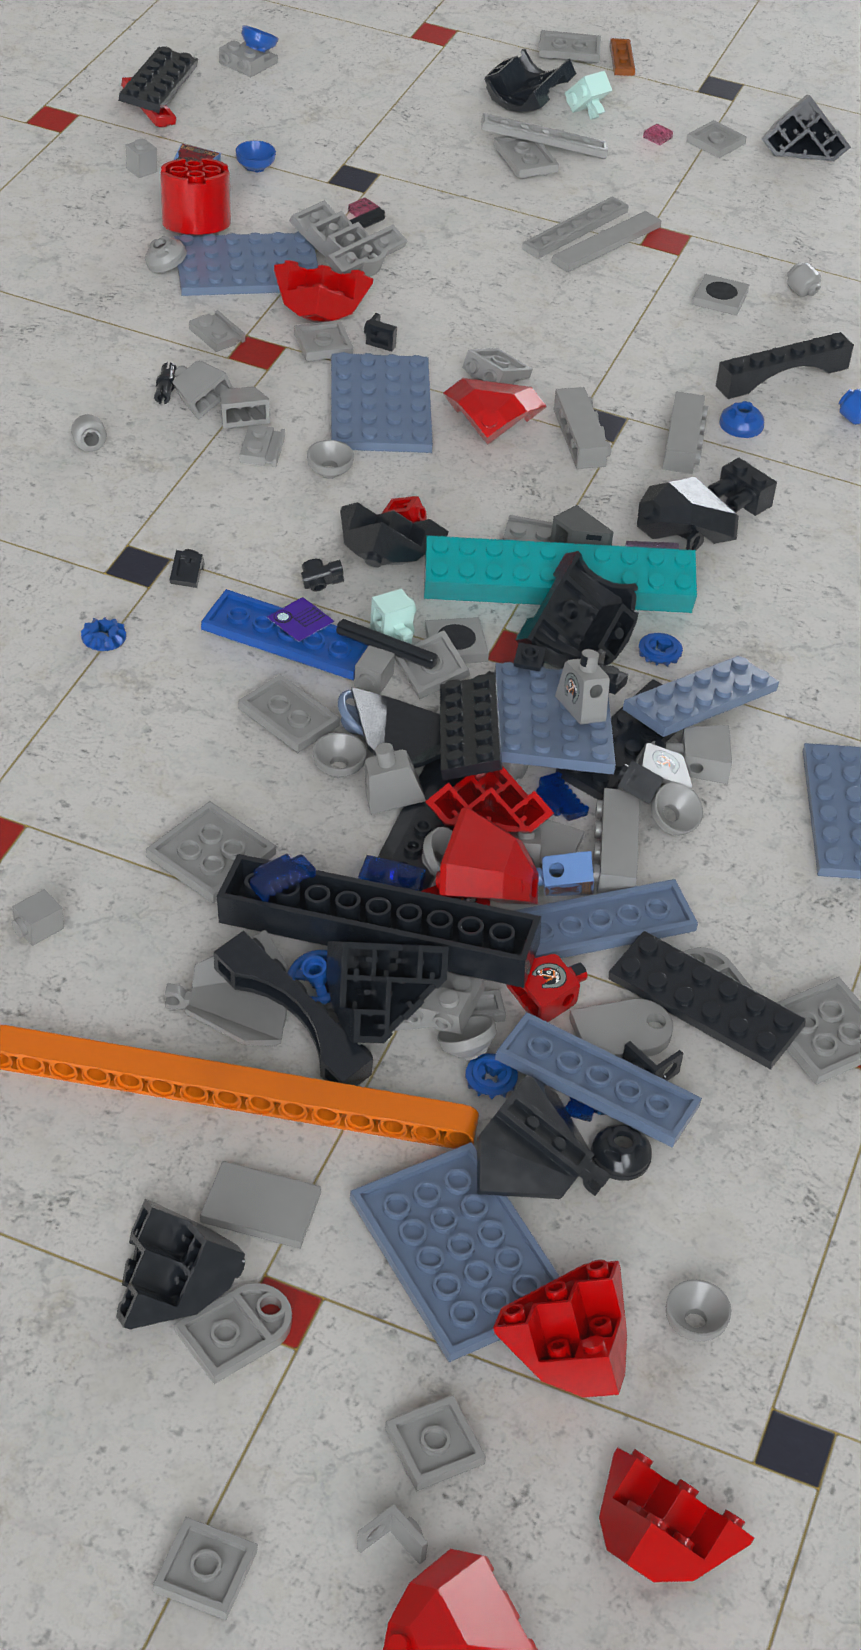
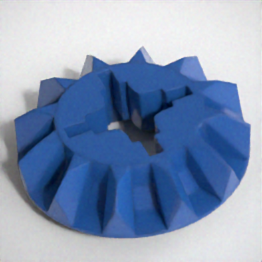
M104 617L103 620L93 618L92 623L87 622L84 624V629L81 630V639L87 647L93 650L109 651L120 647L125 642L126 631L124 624L118 623L116 619L107 620Z
M651 633L644 636L640 640L638 647L639 656L645 657L647 663L655 662L656 666L664 664L668 667L670 663H677L679 657H682L683 647L679 640L665 633Z
M487 1053L481 1054L468 1063L465 1078L468 1082V1089L476 1090L478 1097L482 1094L489 1095L492 1100L497 1095L505 1098L510 1090L514 1091L518 1080L517 1070L495 1060L496 1054ZM486 1073L492 1077L497 1076V1082H493L492 1079L485 1080Z

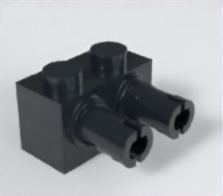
M738 457L724 465L721 470L720 480L709 485L707 488L718 498L722 496L727 497L728 499H726L725 504L735 513L744 508L756 516L772 507L777 481Z

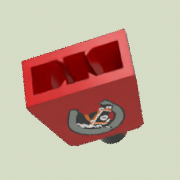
M550 954L534 959L524 988L506 984V987L526 1012L549 1022L577 1003L580 982L587 980L588 974L582 963L579 962L567 967L558 955Z

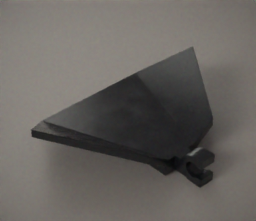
M351 687L367 749L375 756V748L379 744L390 743L394 751L402 749L407 751L414 768L425 766L441 758L440 714L388 696Z
M533 1076L524 1077L477 1137V1194L561 1199L574 1181L581 1177L584 1187L595 1196L607 1183L611 1175L590 1161L595 1154L588 1148L556 1091Z

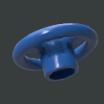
M313 950L298 957L290 966L287 974L293 980L308 981L315 987L317 996L310 997L315 1002L320 1001L325 1005L331 1002L330 992L327 993L325 987L327 982V962L324 959L327 960V950Z

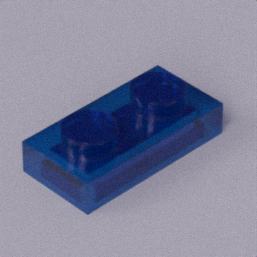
M367 855L358 879L420 891L425 880L426 869Z

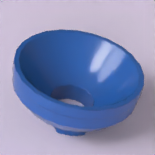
M242 26L241 34L246 45L250 48L266 52L277 45L279 38L250 26Z
M251 140L242 142L236 147V159L248 171L262 172L275 161L276 150L274 146L267 142Z
M743 401L725 408L722 411L719 423L721 428L732 436L752 438L761 434L764 429L765 420L762 413L752 403Z

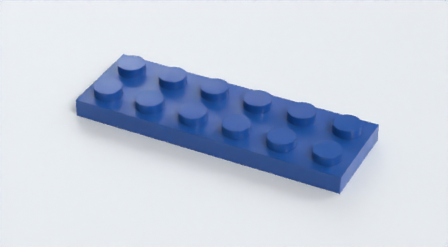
M227 589L201 621V630L350 680L355 679V665L368 647L365 644L337 634V626L333 624L298 642L267 618V616L282 609V607Z

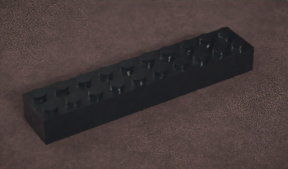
M237 854L217 894L218 920L222 924L259 932L266 930L269 934L328 946V941L449 947L448 972L522 988L525 987L540 945L541 916Z

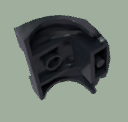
M522 49V56H514L502 61L486 75L485 82L487 91L494 102L510 111L527 112L541 109L550 100L548 97L549 89L558 84L569 82L577 73L570 58L556 69L548 72L543 71L534 64L526 49Z
M579 551L566 553L553 573L556 580L534 617L527 618L515 640L518 643L546 647L545 663L559 669H563L565 662L568 660L581 659L582 651L586 649L596 652L600 649L605 650L606 654L603 665L607 666L618 657L627 645L637 623L639 612L635 610V591L638 590V586L635 583L619 584L605 580L588 568Z

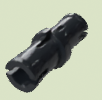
M168 362L162 365L161 374L156 379L157 389L154 399L159 404H162L163 398H165L164 404H167L170 401L171 392L175 389L173 380L175 379L177 366L171 362L168 369Z

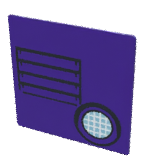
M304 597L267 616L268 619L298 642L334 622L333 619Z

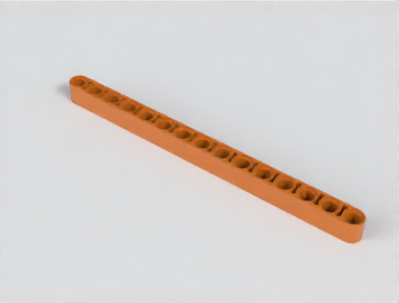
M0 1025V1070L452 1149L471 1142L474 1144L479 1113L475 1108L465 1104L27 1028Z

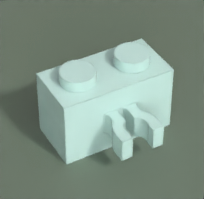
M601 71L580 79L565 92L566 100L572 113L588 108V114L592 120L605 112L599 101L608 95L612 88L605 71Z
M402 588L372 597L370 629L412 644L414 635L413 620L416 613V605L413 599L409 598Z

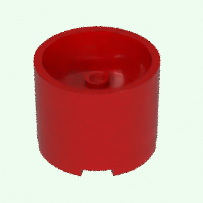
M183 158L169 161L161 166L162 224L166 229L182 234L201 235L220 232L231 225L230 172L227 164L207 158H202L201 161L186 162V159Z

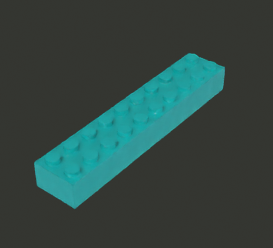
M427 536L424 599L541 605L556 580L553 573L564 554L579 551L588 568L605 580L619 584L635 583L638 586V590L635 591V610L692 613L697 598L696 550Z

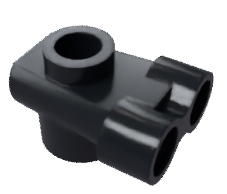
M315 558L302 564L303 572H301V577L305 589L311 588L312 591L317 592L325 589L328 584L334 585L344 582V572L340 560L323 565L321 559Z

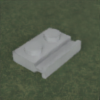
M218 310L212 316L210 314L201 315L189 321V329L215 352L236 345L237 341L245 342V333Z
M264 425L248 426L240 452V463L261 466L269 463L272 464V467H276L285 439V429H281L280 432L274 431V427H266Z
M509 515L503 540L550 542L553 522Z

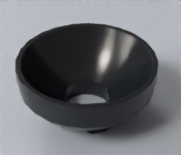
M612 1125L602 1129L595 1136L591 1146V1152L595 1154L591 1159L592 1162L611 1175L610 1178L614 1180L629 1181L636 1179L648 1170L651 1163L652 1149L649 1140L642 1132L630 1126ZM619 1136H625L632 1140L633 1145L623 1148L618 1146L614 1139Z

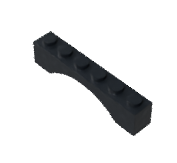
M839 332L722 361L719 364L715 386L727 399L749 394L768 378L791 368L801 366L816 367L828 374L849 369L854 344Z
M243 930L214 951V969L235 990L252 992L267 997L284 1006L299 1019L308 1030L316 1046L320 1062V1076L324 1080L358 1086L372 1075L373 1056L369 1049L363 1044L359 1045L358 1043L350 1042L341 1023H336L329 1016L327 1008L320 1001L315 1002L308 995L305 986L299 980H293L286 973L285 967L278 959H272L265 952L264 946L257 938L252 939Z

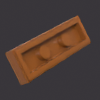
M610 39L614 75L635 76V64L630 39Z

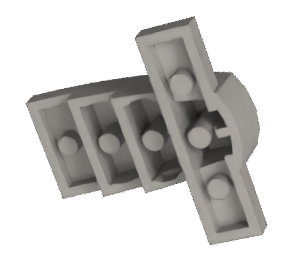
M325 200L293 214L289 220L307 241L326 257L325 262L332 270L339 274L351 273V270H361L365 272L366 276H373L379 272L387 255L404 248L408 242L394 225L369 236L359 222L352 224L342 211L335 213Z

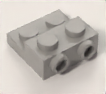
M230 41L219 48V63L251 78L277 64L278 55L269 50L261 52L252 49L246 45V42L240 44L238 41Z
M499 348L468 350L462 366L471 377L477 380L514 384L519 379L530 378L533 371L532 368Z
M448 972L447 980L424 1000L425 1003L408 1020L404 1021L436 1028L441 1031L461 1034L485 989L484 980Z

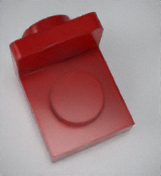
M419 496L393 498L382 512L386 513L394 510L412 523L427 519L426 509L422 506Z

